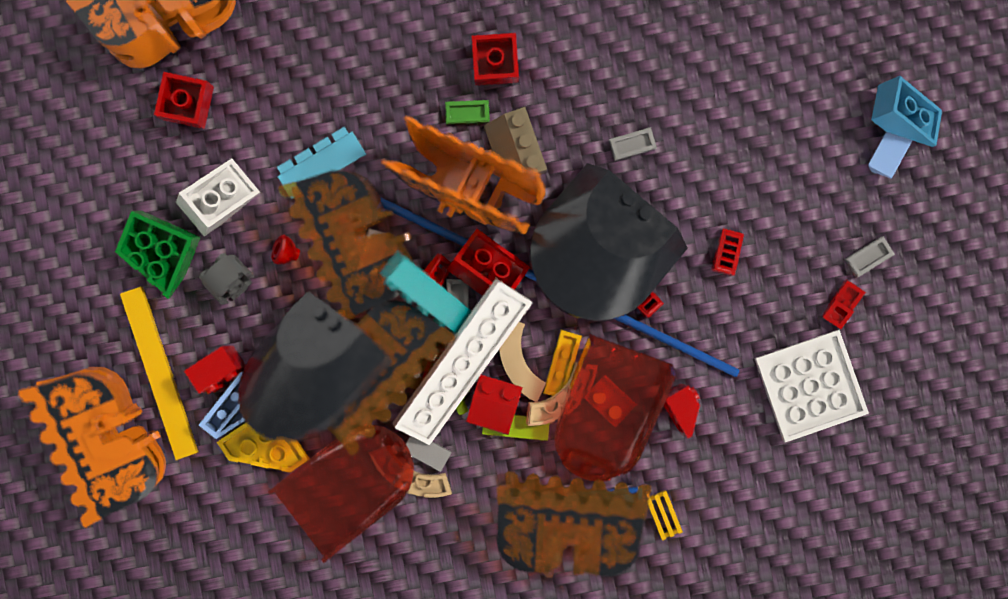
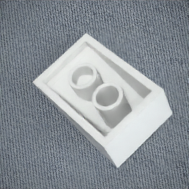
M230 159L178 194L176 203L203 236H206L249 203L260 191L235 161Z

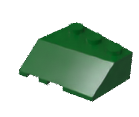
M131 211L115 252L132 268L145 276L150 284L155 285L167 299H170L184 279L201 237L146 212Z

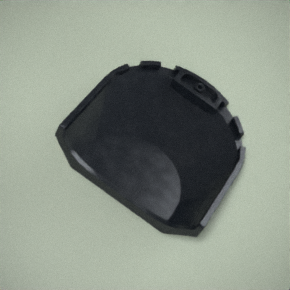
M587 163L538 221L532 234L529 256L531 269H533L537 279L536 283L541 292L554 306L576 318L607 321L624 316L642 304L688 247L679 229L608 169Z
M307 292L287 312L249 358L242 373L238 389L240 412L250 428L266 439L276 441V439H286L288 442L305 439V434L314 430L321 432L336 422L392 363V360L365 332L313 294Z

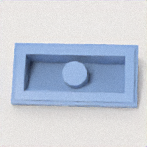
M886 132L868 164L871 172L892 179L913 140Z

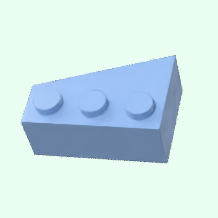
M240 372L199 424L201 428L215 439L223 436L245 421L240 412L238 402V389L243 372Z

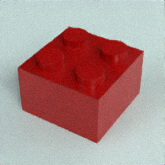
M516 33L472 36L475 86L519 83Z
M163 72L154 115L164 121L205 129L214 86L206 80Z
M221 346L184 372L198 394L205 392L210 394L224 388V382L234 381L240 372L244 370L246 364L234 346Z

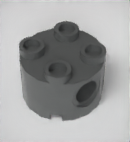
M223 253L216 258L215 264L210 269H206L200 274L199 278L202 280V285L223 305L229 303L227 299L230 297L235 300L243 294L252 283L249 278H254V275L236 255L227 256Z

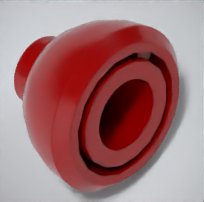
M283 234L274 243L271 259L274 264L278 265L287 264L292 260L297 261L300 249L296 248L291 238Z

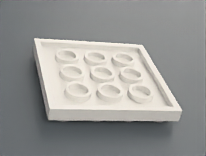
M835 330L754 358L783 442H788L869 414L840 330Z

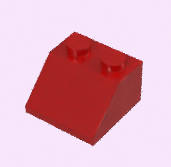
M480 375L466 422L509 435L523 387Z
M680 383L658 397L679 433L686 438H690L693 435L700 404L697 401L700 397L694 387Z

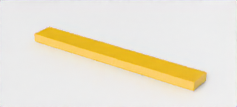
M138 287L123 292L120 296L175 459L178 460L198 453L199 451L144 288Z

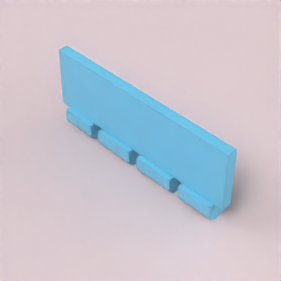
M342 127L331 134L336 142L331 143L327 136L312 145L317 152L313 155L311 150L307 148L294 156L298 163L296 166L289 159L277 167L281 173L278 178L291 199L302 193L298 189L296 181L331 170H341L366 155L353 132L348 133L346 128Z

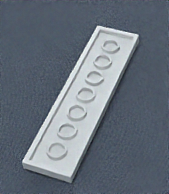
M495 279L392 423L393 426L430 445L531 306L532 302L498 279Z

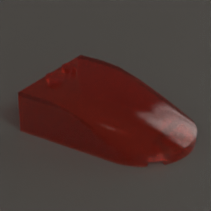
M589 334L555 428V448L563 465L580 478L598 482L610 481L611 478L621 474L625 475L632 470L642 456L676 378L673 364Z
M362 425L352 429L350 435L344 441L339 442L336 438L268 492L270 495L275 492L323 555L321 561L325 563L404 499L413 480V459L409 448L396 433L377 425Z

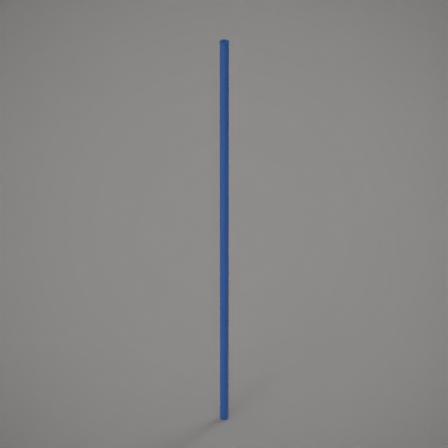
M379 196L368 200L461 246H464L468 241L467 238ZM529 269L525 276L537 281L534 271ZM627 315L613 318L734 377H737L739 374V369Z

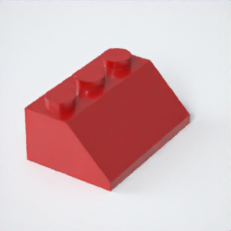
M476 229L454 258L447 271L484 296L495 279L515 290L530 267L479 229Z

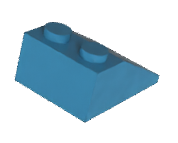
M897 76L878 85L871 120L886 132L934 147L937 145L942 110L903 77Z

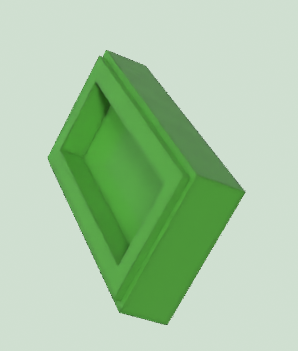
M489 100L445 102L446 125L490 122Z

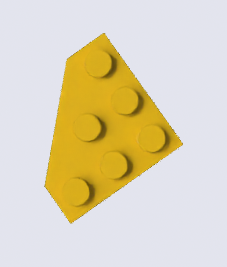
M244 423L217 442L229 461L273 468L289 473L310 460L298 440L288 442L286 439H276V441L266 439L252 430L247 423Z

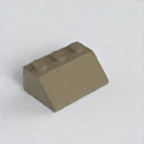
M525 107L505 113L484 125L492 151L505 161L507 159L512 160L522 168L533 169L539 172L540 175L547 172L546 164Z

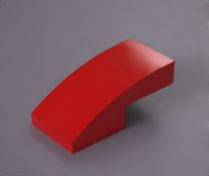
M846 279L822 317L839 329H842L854 313L853 309L866 292Z

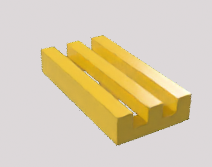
M666 490L645 498L662 540H665L667 537H673L677 533H683ZM660 497H664V500L668 507L669 513L675 525V529L673 530L667 518ZM653 500H656L668 532L664 533L652 504Z

